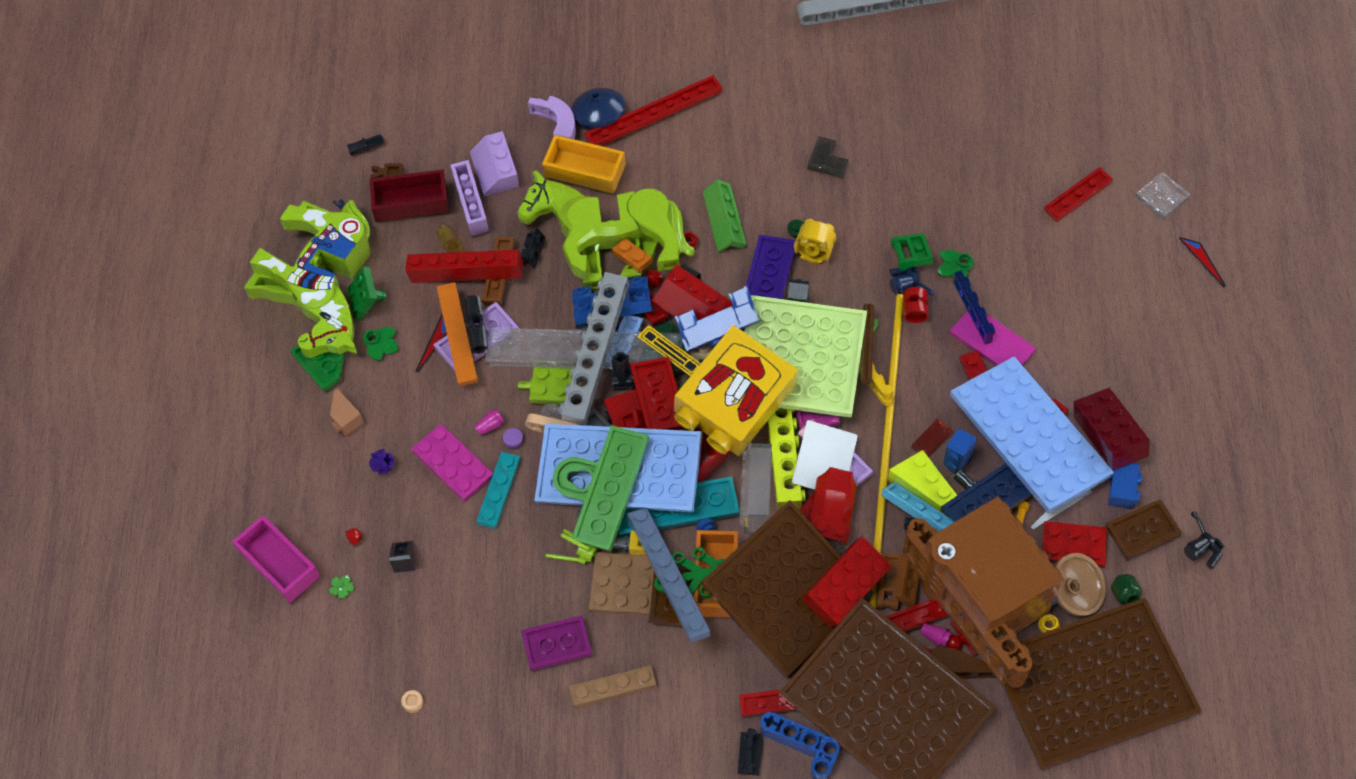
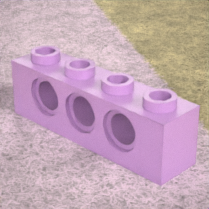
M469 160L451 164L453 178L470 235L475 236L489 232L487 219Z

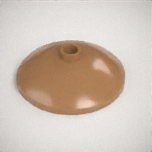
M1072 553L1060 558L1054 568L1059 569L1063 578L1055 597L1057 602L1068 613L1076 616H1086L1096 612L1103 604L1106 594V583L1101 569L1095 561L1084 554Z

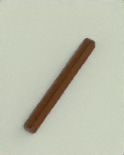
M866 303L863 306V310L867 311L861 355L862 384H870L872 382L874 305Z

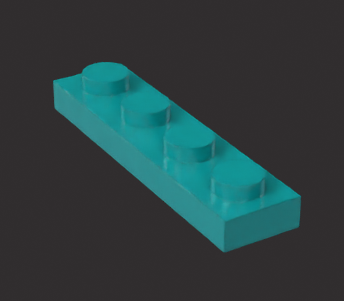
M501 452L476 520L478 526L497 529L521 461L520 456Z

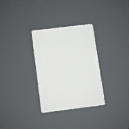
M808 420L792 483L815 489L817 477L826 472L829 467L850 471L857 435Z

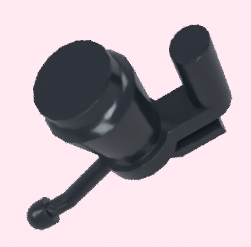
M1192 511L1191 516L1197 520L1202 534L1200 537L1188 542L1184 552L1189 559L1195 561L1201 558L1209 548L1213 555L1206 565L1212 569L1223 555L1221 549L1225 546L1218 538H1214L1205 532L1197 512Z

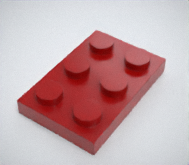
M1044 521L1042 551L1047 554L1050 563H1057L1065 555L1080 553L1090 557L1099 568H1104L1107 527Z

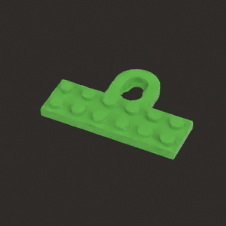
M611 425L598 463L578 457H570L557 465L553 474L555 488L567 498L584 502L572 536L573 539L582 544L611 552L650 440L649 435ZM579 471L590 473L592 477L590 485L584 489L576 488L573 483L568 481L569 473Z

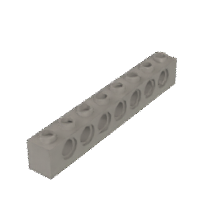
M605 272L604 277L599 279L598 296L595 295L593 298L592 307L594 309L588 315L587 331H583L581 342H583L582 348L577 350V364L571 369L570 377L572 380L566 386V399L559 408V414H561L564 421L582 426L587 424L628 290V277ZM608 293L614 294L613 297H605ZM602 311L609 312L607 315L600 314ZM597 328L604 329L600 333L594 332ZM591 346H598L594 351L589 350ZM588 363L593 365L591 368L588 369L583 367L585 364ZM581 381L587 382L583 387L578 386ZM576 399L582 400L578 405L572 404Z

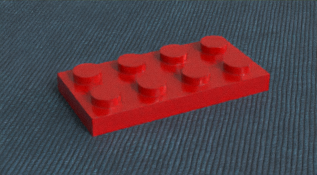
M669 356L631 363L630 370L646 429H685L674 418L676 414L674 411V400L678 389Z

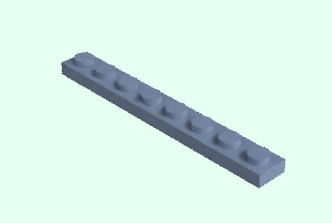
M643 508L628 513V520L690 643L709 637L710 630L648 509Z

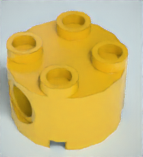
M812 219L805 220L794 243L795 253L797 254L798 252L801 254V259L810 263L819 264L823 260H829L836 241L834 226Z

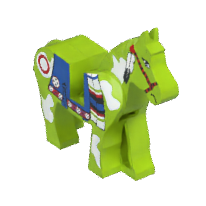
M349 200L341 212H329L305 201L299 207L289 204L280 217L283 228L287 231H307L315 236L305 246L293 267L259 248L250 261L254 273L244 286L247 296L251 299L265 298L274 302L294 304L298 306L305 317L317 323L313 327L312 332L305 333L298 339L299 347L305 357L312 358L326 352L338 353L340 355L349 351L357 354L353 343L354 324L349 306L340 290L335 274L326 271V269L351 280L370 255V245L368 242L370 227L368 221L359 211L353 200Z

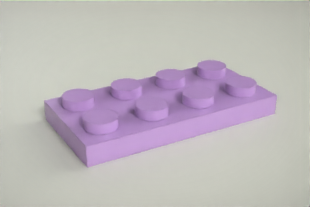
M497 302L482 311L488 350L479 354L471 352L473 362L519 332V327ZM465 323V327H466V331H467V336H468V340H469L468 328H467V324ZM445 336L433 345L436 351L455 371L448 336Z

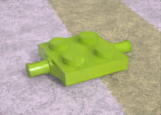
M534 367L533 377L530 382L518 381V389H530L529 401L531 404L561 405L566 399V386L572 380L570 377L572 368Z

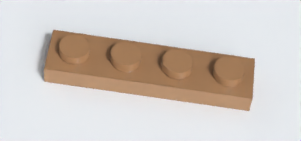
M649 665L569 686L575 709L656 688L657 686L652 667Z

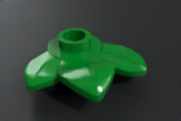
M955 250L942 251L939 255L944 263L938 268L937 273L943 277L952 276L955 282L962 281L973 267L974 260L968 253L959 254Z
M382 327L379 330L370 329L365 332L363 343L367 347V353L372 359L381 361L383 354L389 355L399 350L397 343L392 339L396 330L391 327Z

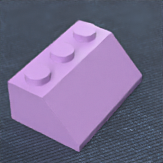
M503 131L484 136L470 151L484 197L520 187Z

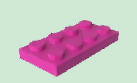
M442 424L411 448L412 452L463 502H466L492 479L493 473Z

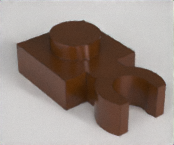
M403 163L384 164V168L371 166L372 173L377 174H371L370 177L379 178L402 175L404 171Z

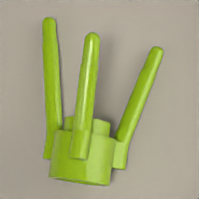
M564 529L563 532L567 535L562 533L561 537L579 547L577 550L579 558L545 554L546 558L579 562L585 565L587 561H593L597 548L582 544L573 539V533Z

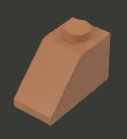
M335 389L330 411L331 426L337 433L341 432L346 437L361 426L364 421L360 412L338 389Z

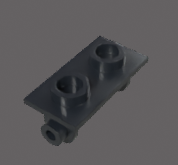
M535 227L534 231L527 233L524 247L528 249H522L520 254L524 262L523 266L530 264L533 269L536 268L546 238L537 227Z
M749 728L747 732H741L737 774L759 776L762 733H756L755 729Z

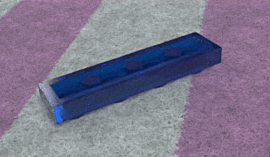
M962 270L955 272L953 284L984 344L992 343L993 335L995 334L993 324L988 322L986 311L983 307H980L976 292L971 290L969 278L964 276Z

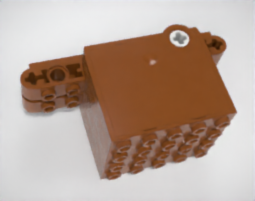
M999 497L992 499L939 532L924 519H913L909 523L902 553L918 572L922 580L923 592L929 598L940 603L976 653L982 657L1003 686L1005 684L1013 688L1023 686L1032 667V659L1028 648L1024 644L1021 645L1017 640L1016 633L1033 624L1044 615L1049 614L1063 581L1061 572L1058 568L1053 567L1049 562L1047 554L1038 548L1033 536L1026 533L1021 521L1011 514L1009 506L1004 501L1002 502Z

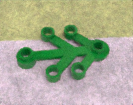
M702 547L694 548L692 554L696 561H703L711 567L703 569L686 559L682 552H675L672 556L677 566H682L691 571L681 575L685 582L692 581L688 586L692 597L701 585L700 582L725 560V558L716 560L706 554ZM698 552H703L701 556H696ZM677 557H682L680 561H676ZM656 577L654 581L656 590L659 593H665ZM703 586L700 587L699 592L703 598L708 599L712 597L709 593L703 594L705 588Z

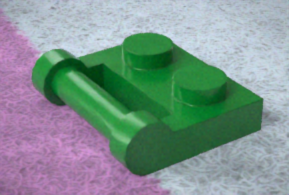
M924 233L893 237L890 240L892 248L895 249L900 270L905 271L910 267L933 264V257ZM902 245L907 246L910 258H905Z

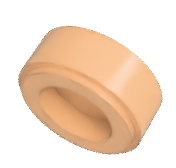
M410 690L402 696L401 704L405 711L415 713L422 708L423 698L419 692Z

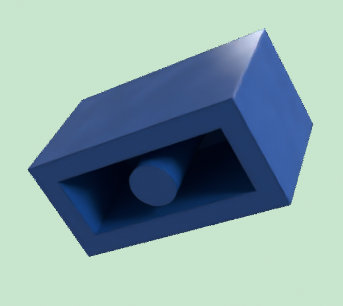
M959 428L946 446L943 465L951 472L958 473L960 470H964L973 458L976 438Z
M1131 463L1113 470L1107 506L1132 510L1134 503L1139 502L1140 491H1137V485H1141L1142 473L1139 472L1140 465Z

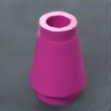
M494 409L493 411L490 410L474 427L482 435L502 426L501 424L505 421L497 409Z
M927 623L922 626L920 632L921 635L935 645L946 647L949 637L954 635L948 628Z

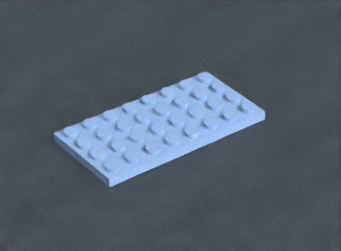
M1015 357L951 390L950 396L1047 513L1052 512L1113 476L1114 472Z
M545 424L534 501L545 504L583 506L584 502L567 498L555 488L553 483L555 468L561 461L570 457H578L598 463L610 427ZM623 428L646 434L650 437L626 508L694 512L702 432ZM585 471L571 472L568 475V481L573 483L578 489L588 487L592 480L591 474Z

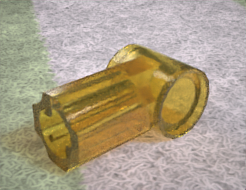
M447 225L439 227L436 235L446 253L464 252L461 241L455 235L452 227Z

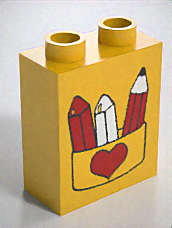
M732 325L676 393L674 400V411L676 414L674 418L682 427L689 431H693L697 427L709 435L707 442L717 452L726 454L730 450L739 457L796 386L798 369L735 325Z

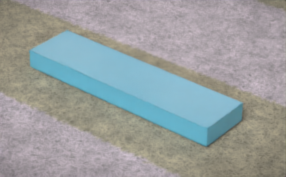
M896 482L882 490L881 496L914 518L924 519L938 532L954 523L952 519Z

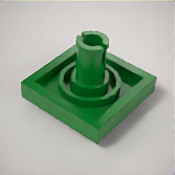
M362 267L347 288V295L350 297L351 311L354 314L355 320L362 321L375 301L383 302L386 297L384 289H375L370 267Z

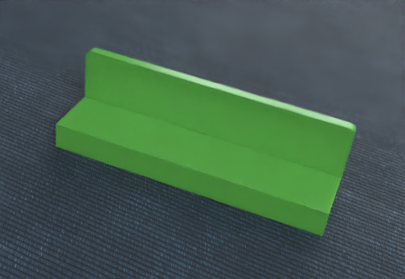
M717 179L703 191L717 251L721 253L729 246L742 249L746 246V241L731 184Z

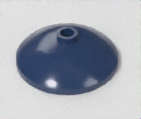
M594 88L582 93L573 102L571 111L575 122L587 128H601L616 122L623 115L626 104L624 97L619 92L609 88Z

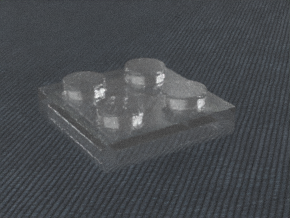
M1161 172L1141 188L1135 197L1164 220L1184 204L1191 194L1164 172Z

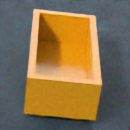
M554 135L542 163L544 177L611 194L615 193L626 166L625 152L558 135Z

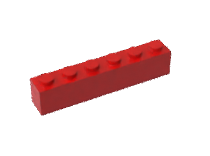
M518 249L407 254L405 271L411 283L522 278L524 262Z

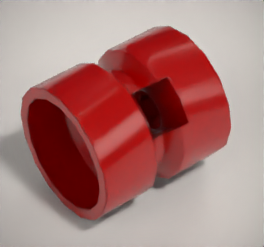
M920 287L906 289L903 292V315L905 321L909 323H922L929 318L927 290Z

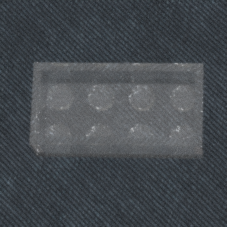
M747 443V451H743L740 527H744V534L752 535L769 519L772 444Z

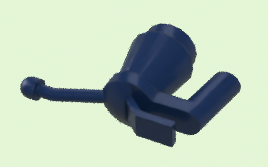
M912 267V271L910 269L902 271L899 268L889 269L890 275L892 277L896 276L890 280V288L894 294H902L908 288L920 286L927 290L930 296H934L933 290L919 282L918 271L915 267Z

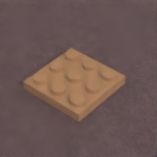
M596 552L589 612L649 616L654 570L647 556Z

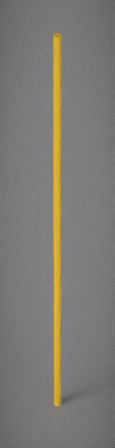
M902 294L896 295L888 385L893 388V404L886 406L873 546L880 554L886 498L881 496V493L887 487L903 314ZM879 581L871 588L873 594L868 600V603L875 608L877 605Z

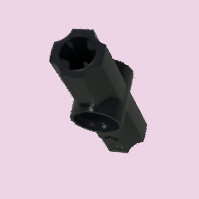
M472 295L464 299L466 324L471 352L479 354L488 350L481 299Z

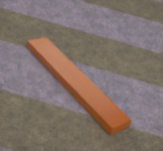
M456 283L436 286L458 385L460 387L477 383V375Z

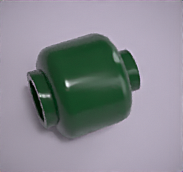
M1131 574L1118 575L1111 585L1112 593L1122 605L1140 600L1143 592L1137 579Z

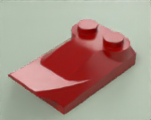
M829 467L826 472L816 479L809 521L827 542L845 546L850 535V523L857 486L852 472L834 467Z

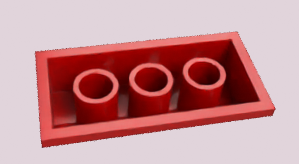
M677 264L652 300V303L673 317L680 316L693 309L698 320L731 306L733 307L730 299Z

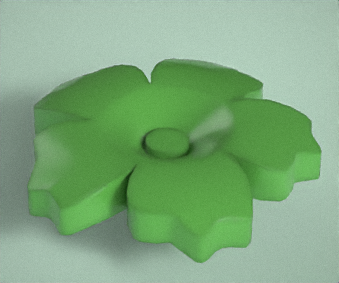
M348 575L342 576L341 579L338 577L333 578L332 587L329 589L330 594L335 597L339 596V599H345L349 596L348 593H352L355 588L353 583L350 582L351 578Z

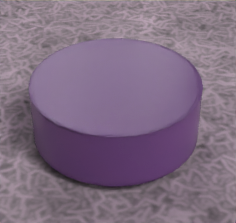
M516 428L508 429L503 435L505 446L510 449L519 448L523 444L522 432Z

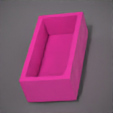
M264 515L232 541L236 551L289 604L321 577L316 566Z

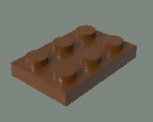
M1161 499L1109 521L1105 525L1125 560L1180 537L1182 533Z
M677 566L681 574L691 572L682 566ZM653 571L648 623L682 627L666 594L659 593L656 590L654 581L657 576ZM692 581L685 582L687 587L690 585Z

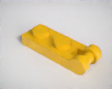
M860 357V364H859V373H860V374H861V357ZM872 363V382L868 385L884 406H891L893 404V388L885 384L883 376L881 374L878 375Z

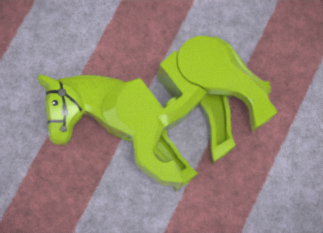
M536 170L532 172L534 184L528 188L524 200L518 209L519 221L530 225L541 215L550 212L555 214L560 224L561 232L566 238L563 244L564 257L572 273L583 280V287H591L592 291L599 290L598 282L602 278L599 250L612 249L625 238L633 244L636 242V246L650 255L652 260L661 244L663 250L657 260L658 271L672 270L676 264L680 266V254L688 258L694 256V248L689 246L684 238L681 211L673 201L667 200L662 192L655 189H643L636 193L632 191L619 194L617 199L620 220L601 222L598 197L584 196L567 185L545 180ZM626 265L621 276L628 277L629 283V280L634 277H644L649 266L638 273L629 265Z

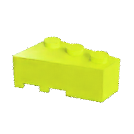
M923 450L889 469V482L898 483L943 514H945L942 510L943 505L957 496Z

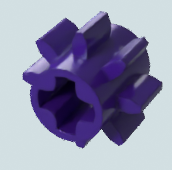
M384 449L371 453L372 458L369 461V465L373 472L378 471L379 475L393 470L391 466L394 464V459L391 453H385Z

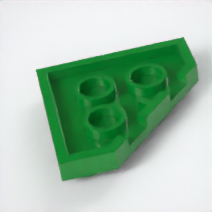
M299 344L290 350L294 359L324 393L340 382L346 352L340 355L338 353L326 352L308 358L302 354Z

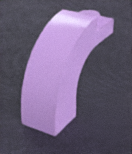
M549 96L548 101L530 97L528 101L530 114L546 117L556 122L557 125L553 132V137L558 135L576 139L574 115L565 102L554 96Z

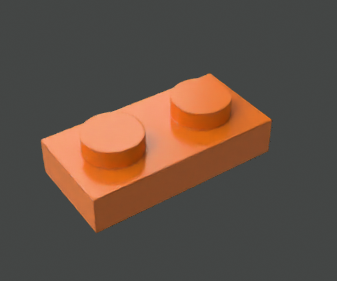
M626 238L612 248V254L638 273L653 262L650 255Z

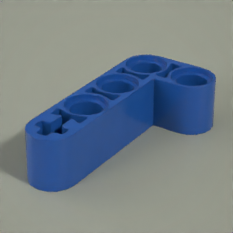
M768 712L763 714L760 719V730L765 737L813 757L814 759L811 764L812 778L829 779L839 757L840 747L835 739L775 713ZM791 730L795 735L788 737L784 733ZM812 739L815 743L813 745H806L804 741ZM830 747L833 748L835 752L832 754L825 753L824 749ZM822 766L826 769V772L818 773L815 769Z

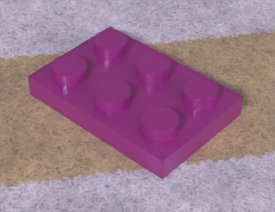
M582 615L521 630L530 671L592 656Z

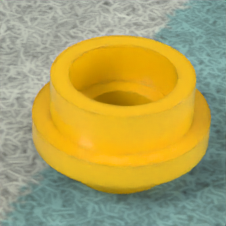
M1051 614L1044 615L1038 622V628L1042 633L1060 627L1059 620ZM1050 623L1052 628H1047L1045 624Z

